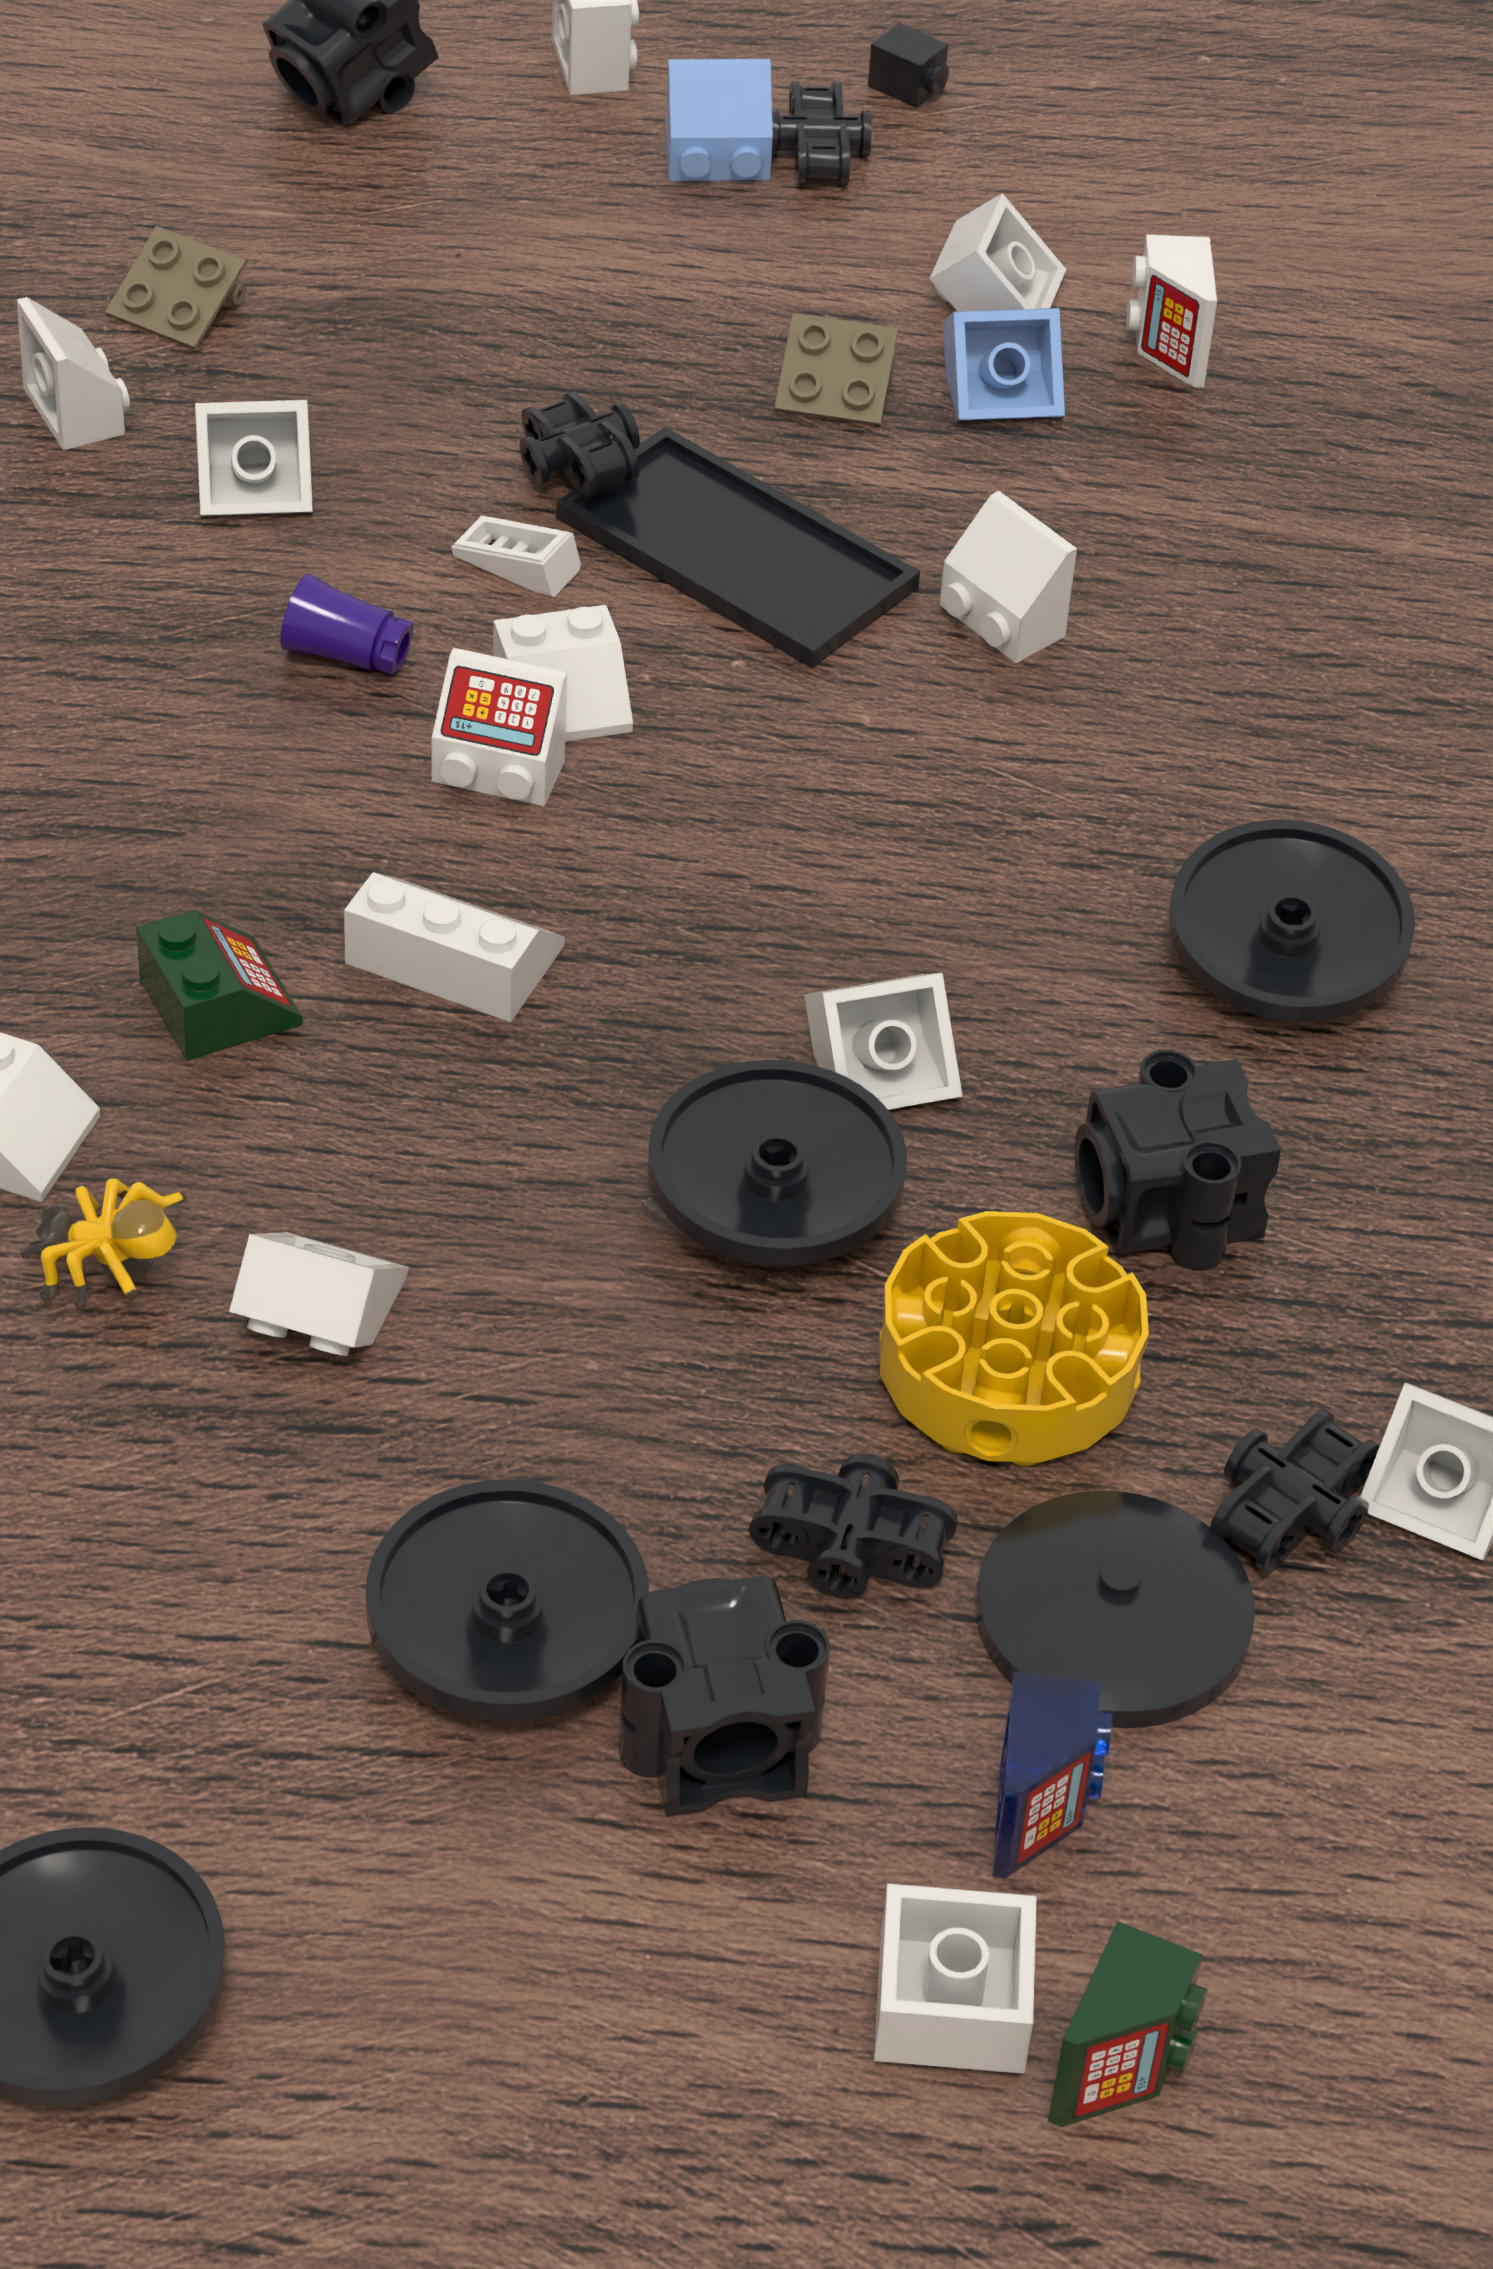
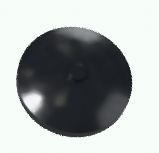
M1264 820L1242 824L1225 830L1205 841L1187 858L1179 870L1174 883L1169 908V929L1173 946L1185 968L1197 982L1217 998L1247 1013L1264 1018L1289 1022H1315L1339 1018L1357 1012L1369 1006L1390 990L1400 977L1407 963L1415 930V916L1409 892L1398 873L1380 854L1362 841L1337 829L1321 824L1298 820Z
M758 1060L735 1063L707 1072L690 1081L666 1102L656 1117L650 1134L648 1152V1175L654 1197L668 1219L680 1231L702 1246L719 1254L745 1262L777 1266L804 1265L832 1259L858 1248L873 1238L886 1226L900 1204L904 1191L907 1166L906 1146L900 1127L890 1111L876 1096L860 1084L834 1071L811 1064L786 1060Z
M525 1480L481 1481L451 1488L419 1503L405 1513L385 1534L373 1555L367 1575V1625L371 1640L385 1666L404 1686L422 1699L442 1709L477 1719L492 1721L532 1720L562 1713L584 1704L611 1686L623 1674V1659L628 1650L636 1645L637 1604L644 1595L649 1593V1583L643 1558L630 1535L616 1519L590 1500L568 1490L540 1482Z
M1087 1491L1064 1495L1040 1503L1019 1515L999 1533L987 1551L980 1569L976 1594V1620L982 1643L996 1668L1011 1685L1036 1704L1068 1719L1089 1725L1125 1729L1144 1728L1166 1724L1194 1714L1217 1699L1232 1684L1246 1660L1253 1632L1255 1607L1251 1584L1244 1567L1230 1546L1219 1535L1211 1531L1208 1525L1190 1513L1169 1503L1140 1494L1119 1491Z
M82 1827L50 1831L26 1838L0 1850V2095L20 2102L37 2105H83L123 2095L157 2078L175 2065L194 2046L211 2022L220 2003L227 1974V1948L221 1916L211 1891L201 1876L184 1859L160 1843L137 1834L109 1828Z

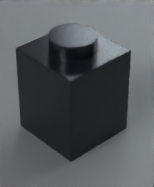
M898 23L871 44L868 87L918 108L934 94L940 93L947 83L949 77V68L946 66L948 44L902 23Z

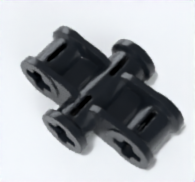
M790 81L789 115H779L777 110H772V155H777L779 150H795L796 185H805L807 180H837L839 185H848L850 151H859L861 156H870L872 138L870 110H862L860 115H843L841 81H833L831 86H801L799 81Z
M572 391L566 393L561 402L539 410L531 406L522 411V425L526 437L520 440V454L526 472L537 486L547 483L549 476L563 471L568 481L587 498L597 493V487L621 478L629 482L639 477V463L635 449L640 446V434L634 416L625 403H616L611 406L610 412L596 416L591 406L577 392Z
M1325 1409L1316 1412L1285 1444L1281 1451L1268 1444V1436L1259 1429H1253L1236 1445L1223 1471V1478L1231 1484L1237 1485L1241 1482L1243 1484L1234 1489L1224 1499L1216 1511L1209 1529L1219 1535L1224 1541L1230 1540L1255 1557L1256 1566L1266 1574L1278 1568L1287 1556L1307 1537L1311 1530L1324 1537V1546L1334 1553L1340 1552L1355 1537L1366 1519L1369 1503L1360 1496L1351 1499L1349 1496L1358 1491L1367 1481L1380 1445L1371 1439L1365 1442L1360 1441L1336 1425L1335 1416Z
M858 1454L850 1456L842 1462L838 1476L793 1464L777 1465L770 1469L763 1484L767 1497L763 1508L753 1515L749 1526V1534L755 1544L767 1552L809 1561L807 1574L814 1587L830 1596L847 1599L864 1593L870 1576L914 1588H927L939 1583L945 1570L944 1559L941 1555L945 1542L953 1538L956 1532L958 1518L952 1507L942 1500L931 1496H922L897 1490L900 1482L899 1475L894 1467L885 1460L873 1455ZM866 1474L870 1476L867 1487L862 1486V1479ZM793 1484L795 1488L792 1496H789L787 1489L789 1485ZM923 1516L928 1517L926 1528L920 1527ZM782 1524L786 1525L787 1530L783 1536L779 1534ZM915 1555L921 1557L918 1567L913 1566ZM840 1566L845 1567V1574L842 1578L838 1577Z

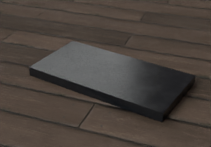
M667 427L662 428L642 442L639 448L635 449L639 463L638 478L629 482L621 478L597 487V493L587 498L575 488L556 501L557 520L810 668H814L919 589L920 571Z

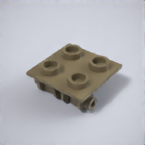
M156 226L105 313L126 323L196 349L221 306L239 305L243 301L246 288L240 284L238 277L247 261Z
M793 313L774 410L881 426L890 375H893L896 357L894 351L898 328Z

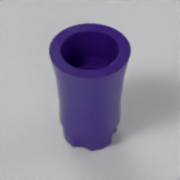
M307 573L298 582L288 603L281 628L280 644L283 650L318 655L345 662L368 671L378 669L394 675L395 672L400 671L407 658L414 626L408 620L394 617L393 612L375 606L342 592Z

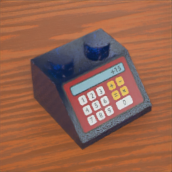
M1022 1673L1013 1674L1000 1758L993 1877H1009L1082 1827L1087 1798H1101L1104 1756L1109 1754L1112 1731V1713L1099 1711L1101 1682Z

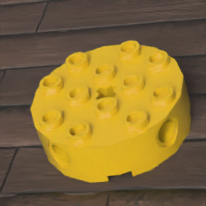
M985 1211L959 1218L957 1228L939 1232L932 1238L925 1234L905 1248L885 1283L883 1327L879 1334L880 1377L900 1414L950 1452L966 1453L986 1461L1013 1462L1021 1466H1032L1083 1451L1123 1422L1140 1387V1362L1147 1347L1149 1336L1146 1294L1133 1272L1127 1275L1121 1265L1107 1256L1109 1246L1086 1229L1039 1213Z

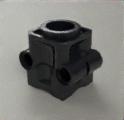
M289 0L262 24L271 46L269 51L271 65L286 89L307 110L319 116L326 114L343 127H349L374 104L388 113H394L403 109L410 102L414 94L415 78L439 58L433 40L425 35L420 27V4L418 0Z
M1158 1050L1148 1054L1143 1059L1137 1084L1095 1090L1090 1093L1086 1123L1079 1126L1075 1137L1074 1158L1076 1177L1080 1195L1089 1218L1096 1226L1104 1228L1116 1255L1168 1247L1169 1255L1175 1263L1193 1271H1206L1215 1268L1223 1261L1227 1244L1264 1238L1269 1216L1265 1208V1194L1270 1182L1277 1174L1281 1148L1270 1125L1258 1117L1249 1105L1247 1097L1249 1082L1238 1059L1196 1065L1190 1057L1182 1052Z
M766 1576L734 1580L723 1578L701 1579L675 1588L652 1591L644 1595L637 1604L636 1645L628 1650L623 1659L619 1758L623 1766L638 1776L657 1778L666 1817L703 1812L711 1806L731 1798L746 1797L774 1802L807 1797L809 1753L817 1747L822 1732L830 1656V1641L826 1633L816 1624L804 1620L786 1621L776 1581Z

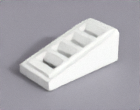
M481 516L451 547L454 557L533 592L550 597H555L579 572L581 567L573 533L487 516ZM492 540H496L492 545H488Z

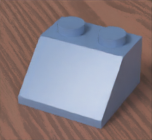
M668 59L664 140L668 180H770L773 141L770 59Z
M1060 308L953 312L943 321L945 374L957 421L1055 418L1065 416Z

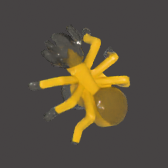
M113 1178L107 1180L100 1217H97L96 1212L100 1210L101 1201L94 1198L84 1186L76 1188L75 1194L86 1221H78L76 1223L62 1204L44 1208L42 1213L46 1218L41 1221L37 1228V1235L41 1240L29 1243L30 1246L21 1249L20 1255L23 1259L41 1255L46 1281L39 1293V1297L44 1302L51 1300L59 1286L56 1261L60 1257L67 1256V1264L76 1287L74 1304L76 1308L84 1309L89 1289L82 1270V1260L94 1254L109 1278L113 1282L119 1283L126 1298L131 1301L135 1300L138 1297V1291L132 1280L147 1272L154 1263L155 1257L165 1255L176 1241V1230L162 1210L184 1205L187 1202V1198L180 1192L161 1196L141 1182L134 1183L129 1189L120 1180ZM117 1195L123 1200L118 1209H116Z

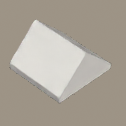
M1404 1383L1360 1496L1369 1503L1368 1514L1484 1560L1493 1543V1417L1412 1384Z

